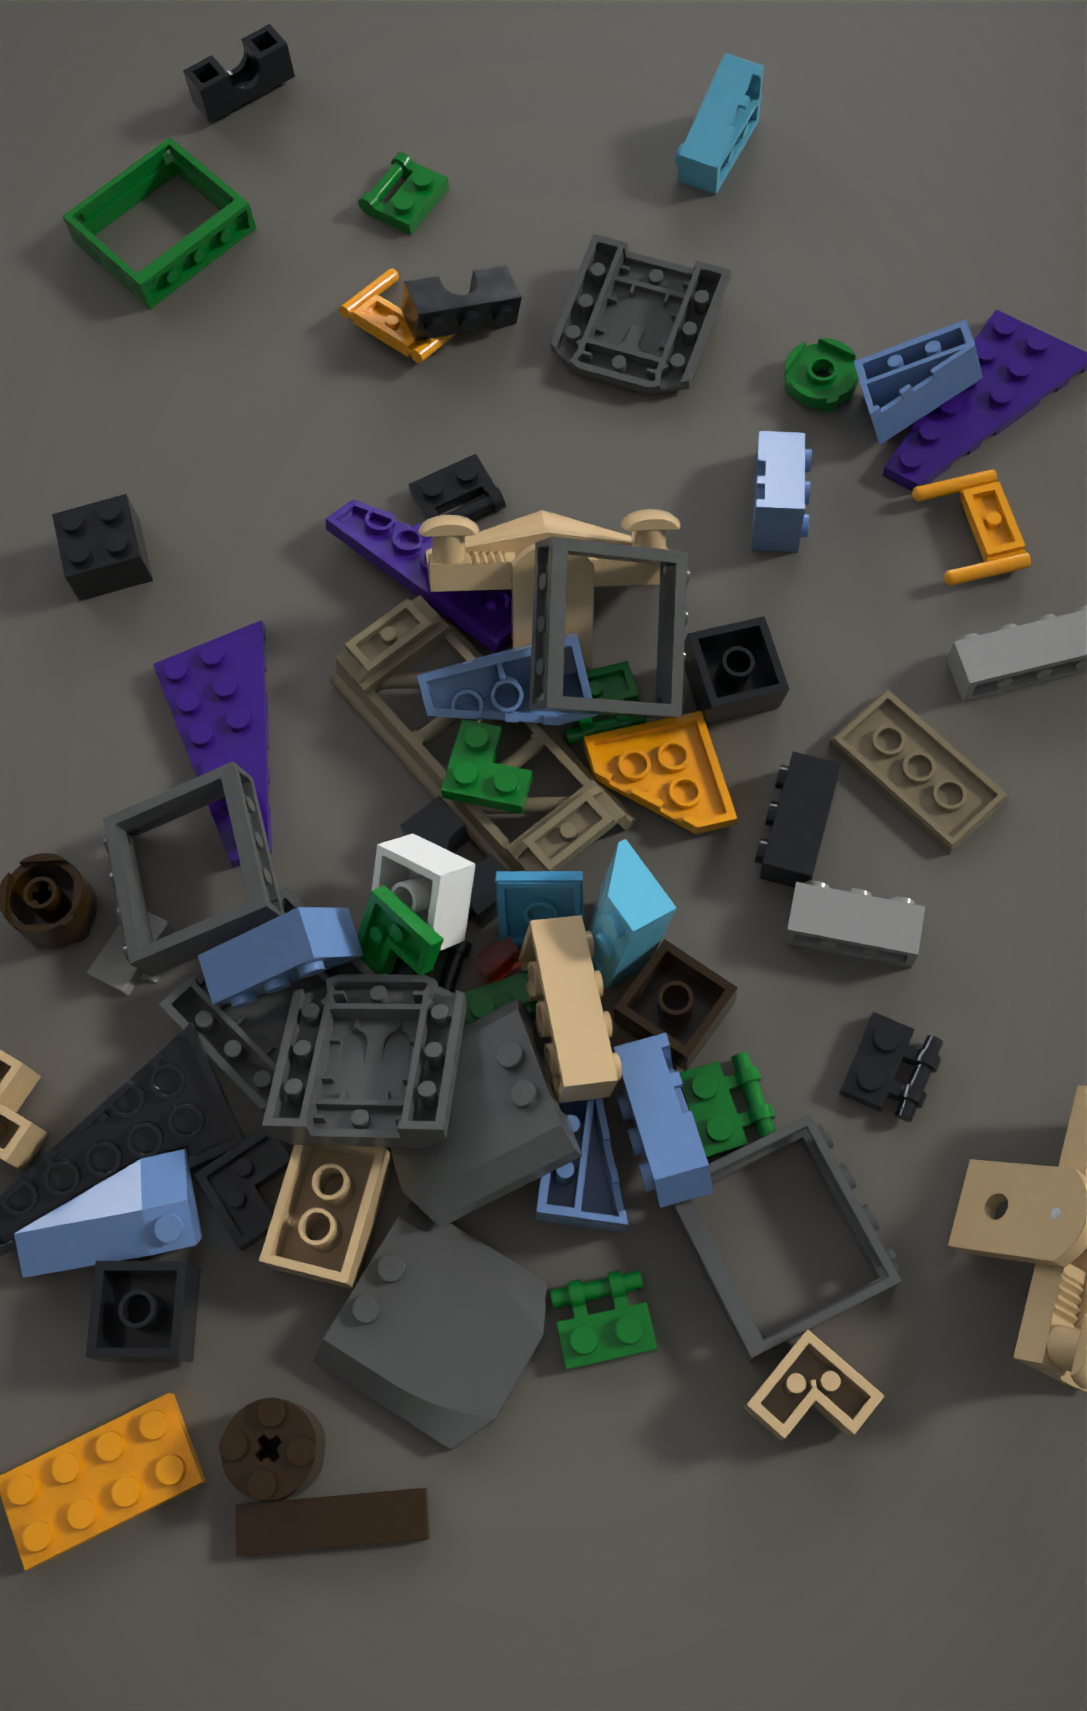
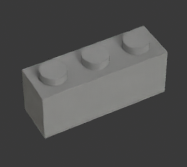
M820 881L796 882L784 944L912 968L919 953L926 906L917 905L913 900L906 897L895 896L889 899L874 897L870 892L863 889L852 888L847 891L832 889L829 885Z

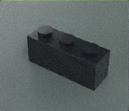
M793 751L789 766L781 764L775 788L782 790L779 802H770L765 825L771 826L772 830L769 840L760 839L755 858L756 863L762 864L760 879L795 887L796 882L804 883L812 880L842 763Z

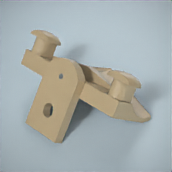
M656 509L638 510L629 513L621 522L623 529L632 531V536L540 510L480 532L477 524L469 518L459 515H440L424 521L418 533L423 537H432V548L426 550L431 592L512 589V648L532 643L535 542L555 536L668 550L666 547V530H678L681 524L678 518L666 511ZM568 555L565 634L576 632L585 668H592L594 587L660 585V565Z
M1077 1085L1058 1167L970 1159L948 1247L959 1253L1035 1263L1013 1358L1064 1385L1086 1393L1087 1086ZM1008 1200L1006 1213L1003 1217L996 1220L995 1213L997 1207L1003 1201Z

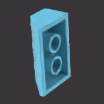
M626 839L618 842L594 902L588 931H591L594 939V956L591 957L594 971H600L606 990L644 968L655 953L677 909Z

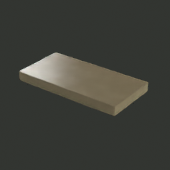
M888 689L830 739L829 746L949 854L1001 808L1009 798V795Z

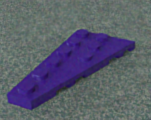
M996 309L974 340L983 378L917 420L885 465L882 476L911 491L917 486L929 484L950 469L951 464L966 453L971 454L985 439L992 434L996 436L1037 407L1041 399L1054 390L1059 391L1079 372L1084 373L1087 371V352Z
M353 499L325 519L327 531L416 596L421 595L431 607L494 653H497L512 641V589L430 591L426 550L432 548V537H423L418 533L421 526L420 523H417L415 527L396 521L392 513Z
M261 620L156 662L153 666L196 776L198 777L234 761L253 778L270 853H272L271 807L269 805L268 789L270 769L268 767L267 750H269L268 701L265 686V671H267L264 652L266 635L265 626ZM222 798L209 804L208 807L233 868L240 866V860L226 798Z

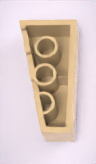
M582 915L530 920L518 957L521 971L528 970V982L526 983L529 1001L538 1000L535 1019L538 1036L541 1038L548 1037L549 1043H546L544 1046V1058L558 1103L610 1097L618 1080H621L622 1077L620 1057L618 1053H612L609 1040L612 1037L613 1031L611 1016L608 1011H603L600 999L603 996L602 975L599 970L594 971L591 959L594 956V939L591 931H585Z

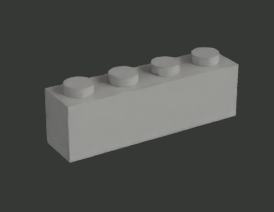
M1087 605L1079 607L1072 613L1060 616L1048 614L1031 623L1019 626L1007 624L994 632L982 635L970 633L954 641L947 663L962 702L1087 672Z

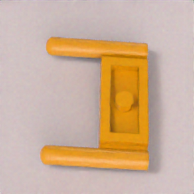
M392 268L388 269L339 307V312L345 319L352 318L353 324L407 357L411 355L416 363H422L456 335L414 340L401 308L379 296L399 279L398 272Z
M994 469L925 484L913 489L912 497L916 502L960 493L962 507L984 562L946 571L944 581L948 586L1031 567L1030 555L1028 552H1025L1026 545L1000 481L997 482V474Z

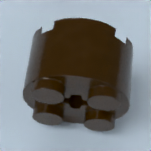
M40 853L26 857L19 862L21 865L12 874L9 872L6 874L0 884V911L9 924L27 941L41 948L56 949L68 946L74 942H81L87 938L97 913V897L91 884L74 865L59 855Z
M274 1397L256 1400L235 1414L229 1422L224 1435L221 1437L219 1451L224 1472L231 1484L248 1497L258 1500H284L296 1497L306 1491L321 1473L326 1446L325 1433L316 1416L304 1406ZM271 1440L282 1442L277 1448L280 1455L278 1459L267 1457V1453L270 1451L268 1443Z

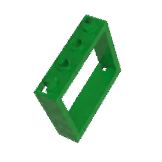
M171 137L62 216L73 241L150 310L257 229L249 203ZM178 174L220 211L140 272L136 273L95 235Z

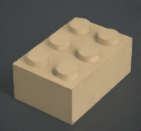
M294 1145L259 1262L273 1270L353 1290L361 1276L393 1163L392 1155L387 1148Z

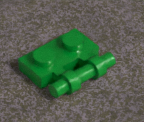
M628 660L586 671L592 698L639 702V693ZM614 716L609 719L593 722L592 718L589 717L578 720L580 726L565 730L568 745L583 742L585 736L647 723L646 718Z
M741 1052L731 1057L736 1073L724 1077L719 1060L679 1073L683 1083V1087L680 1088L688 1110L692 1111L707 1160L734 1152L748 1145L744 1133L745 1129L756 1126L760 1139L776 1131L772 1121L775 1118L771 1104H766L759 1086L762 1078L758 1067L752 1066L747 1052ZM742 1089L749 1110L737 1114L730 1093Z
M621 1270L607 1272L608 1277L584 1283H581V1279L567 1281L568 1286L550 1290L553 1307L559 1308L572 1305L575 1317L557 1322L567 1371L658 1350L647 1302L629 1306L626 1292L644 1288L640 1270L624 1274L621 1273ZM608 1296L613 1297L615 1309L588 1315L585 1301Z

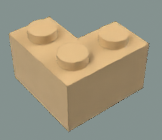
M0 1050V1159L25 1172L50 1134L16 1112L41 1076L22 1062Z
M807 1329L744 1406V1409L780 1441L788 1436L811 1405L849 1437L856 1434L884 1398V1395Z

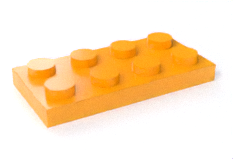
M169 1392L0 1475V1496L24 1570L27 1571L33 1570L207 1481L175 1395Z

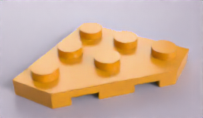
M702 711L684 714L679 718H666L584 737L583 745L595 781L694 834L726 828L736 824L737 816Z

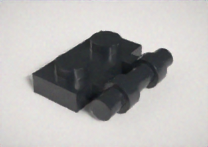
M873 1012L839 1094L881 1112L888 1096L900 1102L895 1116L903 1121L912 1122L917 1108H922L926 1100L927 1094L924 1090L931 1073L937 1072L941 1058L938 1055L943 1041L938 1037L927 1035L922 1048L917 1049L909 1045L915 1029ZM901 1062L914 1066L907 1084L894 1080Z

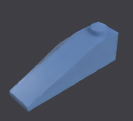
M576 632L565 634L563 696L592 698ZM532 643L417 675L427 716L503 720L516 723L530 722L557 726L597 715L529 710Z
M186 1148L141 1158L15 1232L14 1237L22 1278L94 1266L96 1261H122L197 1245L203 1237Z

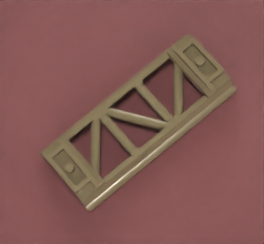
M419 595L412 601L406 598L346 642V649L335 657L336 672L331 676L330 682L435 799L439 795L442 798L441 788L446 770L425 746L461 718L437 716L419 731L415 729L411 732L377 693L382 689L420 688L417 675L426 672H405L446 641L466 661L483 657V655L448 618L431 607ZM478 719L477 722L493 725L494 720ZM524 722L533 732L530 740L499 764L520 768L547 747L583 785L582 788L568 797H527L523 814H549L512 843L486 814L519 813L446 798L442 799L464 822L468 837L486 857L492 854L506 871H558L616 824H619L624 830H628L636 823L637 818L607 786L594 780L591 769L549 725Z

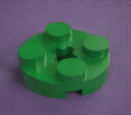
M820 338L817 344L806 346L807 341L799 344L790 352L786 360L784 371L785 392L803 405L819 408L823 412L835 411L839 404L846 402L857 389L859 378L854 365L855 353L846 344L829 338ZM825 369L828 371V377H818L813 371L820 373Z

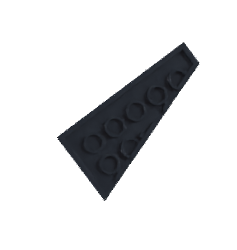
M190 1022L0 1195V1256L17 1248L14 1237L15 1232L141 1158L186 1148L189 1167L192 1168L233 1149L246 1140L193 1022Z

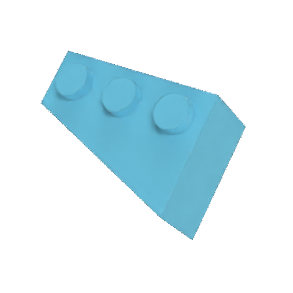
M727 53L724 54L688 136L677 150L675 164L678 165V182L717 194L759 122L763 65Z

